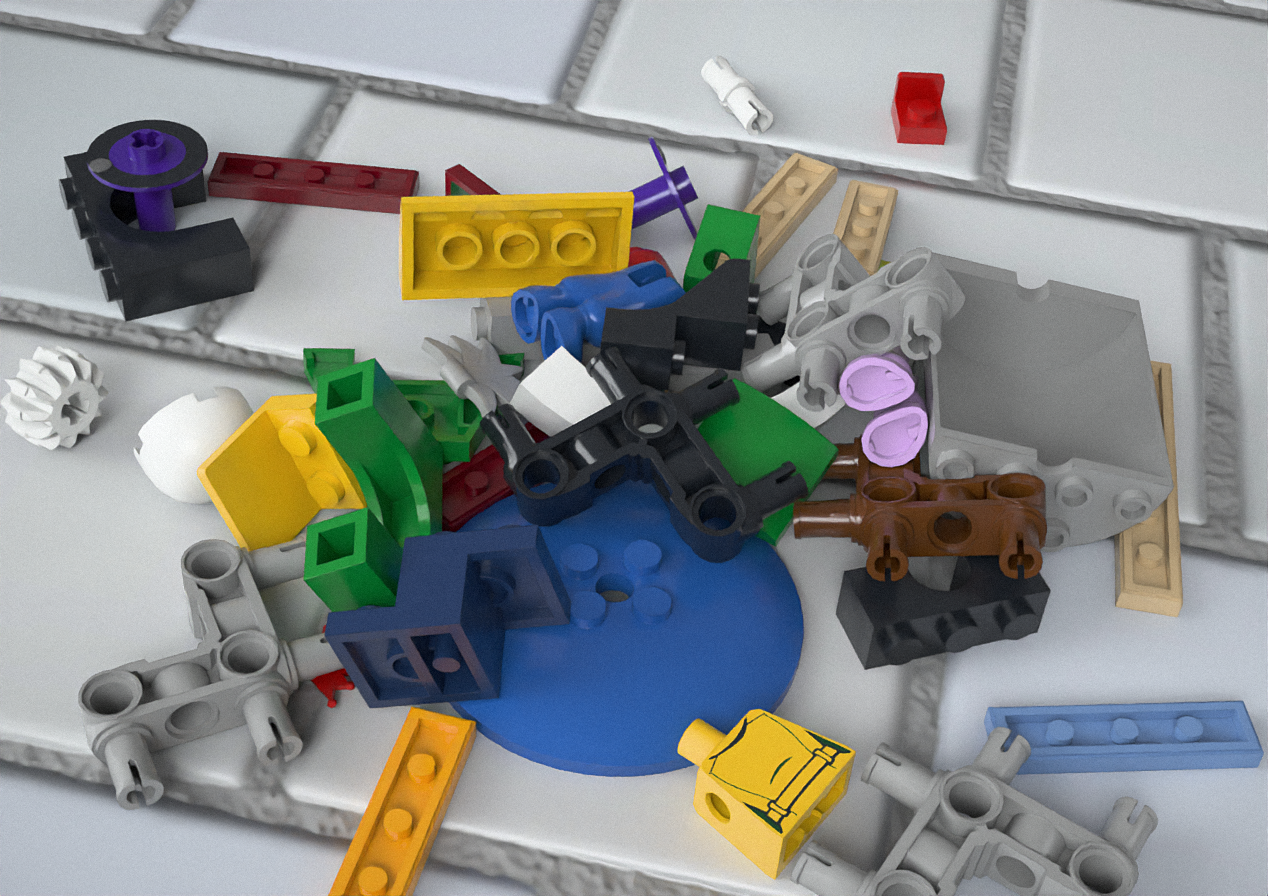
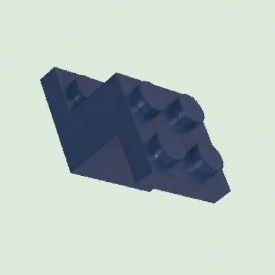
M505 525L498 529L457 533L442 531L433 535L405 538L395 606L380 607L367 605L357 610L328 612L324 636L369 708L499 698L505 630L570 624L571 600L538 525Z

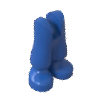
M652 260L612 273L569 276L555 286L532 285L519 289L513 293L511 313L516 330L526 343L530 344L541 340L544 360L563 346L577 361L582 363L584 340L593 347H601L606 307L631 310L658 308L675 302L686 292L675 278L666 276V270L660 263Z

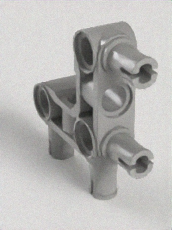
M827 234L812 242L802 252L793 270V275L759 292L757 307L759 315L769 325H773L787 317L785 334L780 344L743 363V378L747 385L764 393L785 380L799 375L801 376L797 389L799 404L812 412L822 411L825 408V403L829 407L835 403L837 398V379L842 376L843 370L852 360L862 355H882L898 346L901 347L906 356L914 360L927 359L929 350L933 355L937 354L942 346L941 326L950 321L959 312L964 304L965 294L933 252L926 247H919L907 252L899 259L881 267L878 273L870 276L837 235Z
M302 536L289 542L249 552L245 547L240 548L219 539L202 540L191 545L183 553L181 569L190 626L194 637L202 638L203 642L198 643L197 649L153 662L141 659L112 670L99 672L82 684L78 693V703L88 746L97 759L108 765L116 789V799L120 807L126 810L140 808L135 792V785L138 784L141 786L147 806L158 801L163 795L164 786L160 777H158L151 753L246 724L249 727L257 748L258 758L262 764L266 766L279 765L274 749L277 746L276 742L280 747L285 762L299 755L303 743L299 734L296 733L286 709L289 696L293 694L294 690L298 689V683L344 669L326 640L325 633L287 643L284 638L278 639L259 594V590L304 577L306 543Z
M997 727L992 730L988 736V741L972 765L964 766L953 772L939 769L935 773L889 748V745L882 742L877 747L876 753H873L862 773L861 781L867 785L871 784L897 799L899 803L915 811L913 820L879 871L872 869L867 873L825 849L819 842L812 840L807 846L806 853L803 852L796 863L790 881L804 886L818 896H955L957 887L962 879L971 880L974 875L980 879L988 876L1020 896H1129L1138 881L1139 872L1136 859L1148 837L1156 829L1158 818L1150 807L1144 805L1135 823H1129L1128 821L1138 800L1131 797H1122L1113 805L1112 813L1097 836L1012 788L1009 785L1022 764L1031 755V747L1028 741L1018 734L1009 749L1004 752V744L1012 730L1005 727ZM958 812L969 815L971 818L961 815ZM1087 886H1090V887L1095 888V889L1098 890L1100 893L1091 890V889H1090L1089 887H1087Z

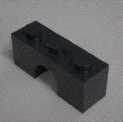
M1000 555L958 556L949 591L935 590L922 585L911 575L909 570L902 579L891 581V568H886L885 581H878L870 576L866 567L844 571L836 616L864 670L890 664L896 666L903 665L913 659L946 652H963L973 646L1006 639L1018 640L1029 634L1038 633L1051 590L1040 572L1036 576L1025 579L1023 565H1017L1018 579L1006 576L1000 569Z

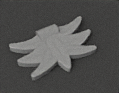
M454 335L450 336L448 345L429 337H425L421 348L442 365L440 376L460 399L469 398L480 411L482 418L492 410L495 413L497 405L510 404L521 383L519 380L524 369L520 366L501 364L497 351L486 338H480L478 348Z

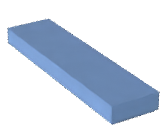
M1244 701L988 707L984 719L987 736L997 727H1005L1012 730L1010 737L1004 744V752L1009 749L1018 734L1028 741L1031 747V755L1022 764L1016 775L1258 768L1264 755Z

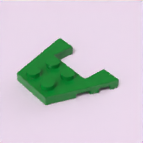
M303 349L304 373L315 394H317L318 376L355 364V349ZM524 353L499 355L501 364L520 366L524 369ZM392 380L443 448V465L451 462H470L486 436L479 427L482 416L476 405L469 398L460 399L444 380ZM498 405L495 410V415L497 417L500 414L498 410Z

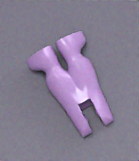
M900 346L882 355H862L852 360L843 370L839 382L840 395L848 406L859 411H874V418L867 423L862 434V448L870 461L885 467L904 465L914 459L925 442L928 429L926 406L924 400L917 392L919 377L912 375L913 372L908 363L910 358L903 353Z

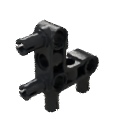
M611 347L605 350V355L609 362L606 363L601 354L598 353L586 366L587 373L596 381L611 405L541 443H535L511 404L498 407L499 413L503 417L500 421L492 410L482 418L479 425L482 432L488 436L505 463L503 466V478L516 497L520 514L529 523L538 526L558 524L562 520L589 509L593 506V499L629 479L634 482L642 480L644 484H652L670 510V522L679 536L692 548L696 555L710 563H723L732 560L741 552L745 541L759 533L763 527L764 519L809 495L807 484L801 473L792 477V474L796 472V467L791 461L782 463L777 469L745 487L741 484H736L697 430L695 425L740 402L738 390L732 379L724 383L728 379V374L722 368L715 370L713 374L677 393L674 390L659 391L650 385H642L624 360L619 348ZM647 424H656L663 428L655 433H645L638 430ZM542 482H550L557 485L546 493L530 491L534 485ZM712 518H722L729 521L732 525L723 530H712L703 523Z

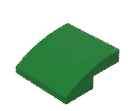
M734 378L732 381L738 390L740 402L704 420L697 430L735 483L741 484L743 487L777 469L782 463L791 461L796 467V472L792 474V477L801 473L809 491V495L806 498L799 500L807 501L837 458L839 449L796 414L760 391ZM794 503L764 519L763 527L755 536L776 547L793 523Z

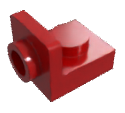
M921 72L898 73L891 107L897 143L944 145L947 126L941 105L945 85L943 74Z

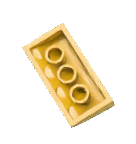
M633 192L401 197L399 281L402 300L512 297L513 293L528 286H555L569 276L612 273L628 268L634 208Z

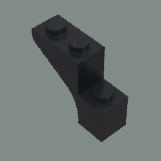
M729 259L681 298L662 307L639 310L606 307L600 347L601 356L607 363L609 359L605 355V350L611 347L619 348L624 360L641 384L650 385L659 391L669 390L670 374L682 375L683 365L740 371L744 348L755 349L758 329V315L756 314L760 283L750 282L751 260Z

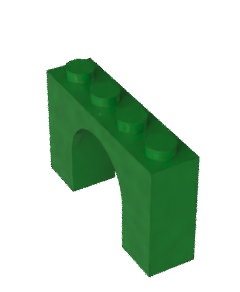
M372 358L318 376L315 425L354 473L368 506L367 508L307 526L303 581L332 612L357 610L367 605L380 607L395 606L405 538L427 536L442 532L443 448L378 361Z

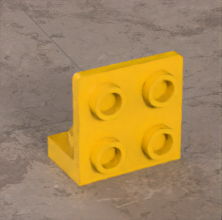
M317 394L271 396L197 469L198 478L240 548L245 547L248 552L292 541L321 509H363L367 507L364 494L354 473L315 425Z

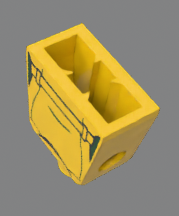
M762 709L750 710L728 735L698 718L688 726L681 737L677 749L678 754L699 766L693 801L696 812L774 880L847 794L856 751L846 745Z

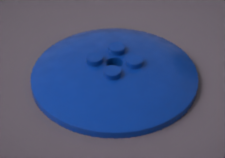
M629 479L593 499V506L580 514L562 520L560 523L552 526H539L571 600L570 624L505 630L499 698L449 703L463 719L476 721V730L489 740L523 758L558 770L594 776L636 777L687 768L695 764L678 754L677 749L681 737L694 720L700 718L728 735L750 710L762 709L773 714L783 702L792 686L799 666L804 638L800 598L785 564L766 541L753 536L745 541L741 552L737 556L723 563H710L703 560L679 536L670 522V510L652 484H644L642 480L634 482ZM547 483L533 487L530 491L546 493L557 485ZM513 494L498 501L467 521L457 532L498 529L505 525L528 526L534 524L529 523L520 514L516 497ZM712 518L703 523L712 530H723L732 525L729 521L722 518ZM606 591H619L626 594L629 598L621 602H611L605 600L600 594Z

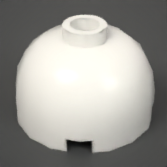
M226 386L212 387L218 397L209 398L199 402L195 393L188 394L158 411L142 427L138 435L144 445L141 450L134 447V455L145 474L163 494L177 502L206 504L213 502L197 476V469L254 414L249 403L238 389Z

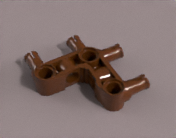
M860 434V437H854V443L834 444L839 449L838 456L822 478L855 479L857 484L856 493H850V499L797 500L794 502L793 524L795 539L851 538L852 543H858V546H863L864 551L868 553L866 560L867 571L873 579L878 581H885L886 568H891V581L902 579L908 572V557L1000 555L999 565L1001 571L1006 576L1018 579L1017 565H1023L1025 579L1036 576L1042 568L1043 558L1040 550L1045 546L1048 529L1046 520V485L1042 479L1034 475L1009 473L1003 475H976L974 478L928 479L927 477H921L920 450L914 459L904 465L896 467L879 466L870 461L863 452L862 434ZM954 511L960 512L965 516L960 519L950 520L940 515Z

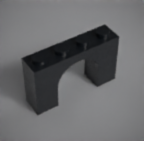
M87 152L63 157L67 178L59 179V188L66 210L72 209V217L77 235L80 240L85 239L86 250L93 271L99 270L100 282L106 301L108 303L117 301L125 322L254 291L250 248L234 218L174 231H146L131 227L129 224L138 219L134 192L118 190L98 181L88 168ZM203 170L190 181L171 188L174 208L206 202Z

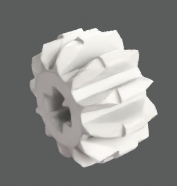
M58 345L54 349H48L39 346L35 351L33 360H19L20 372L16 377L5 379L11 387V392L0 402L8 412L5 422L12 427L14 432L25 437L26 440L38 447H46L53 450L61 445L71 448L78 434L90 435L89 424L93 418L103 415L98 405L109 393L101 385L104 373L97 368L96 364L85 359L83 354L72 348H64Z

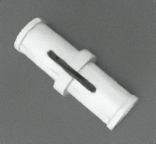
M716 57V62L722 67V70L715 64L712 58L708 60L702 68L701 75L704 81L718 94L721 107L726 112L734 114L750 135H758V130L752 122L759 127L762 133L765 132L773 122V114L757 98L753 91L755 90L753 84L747 78L740 77L724 57Z

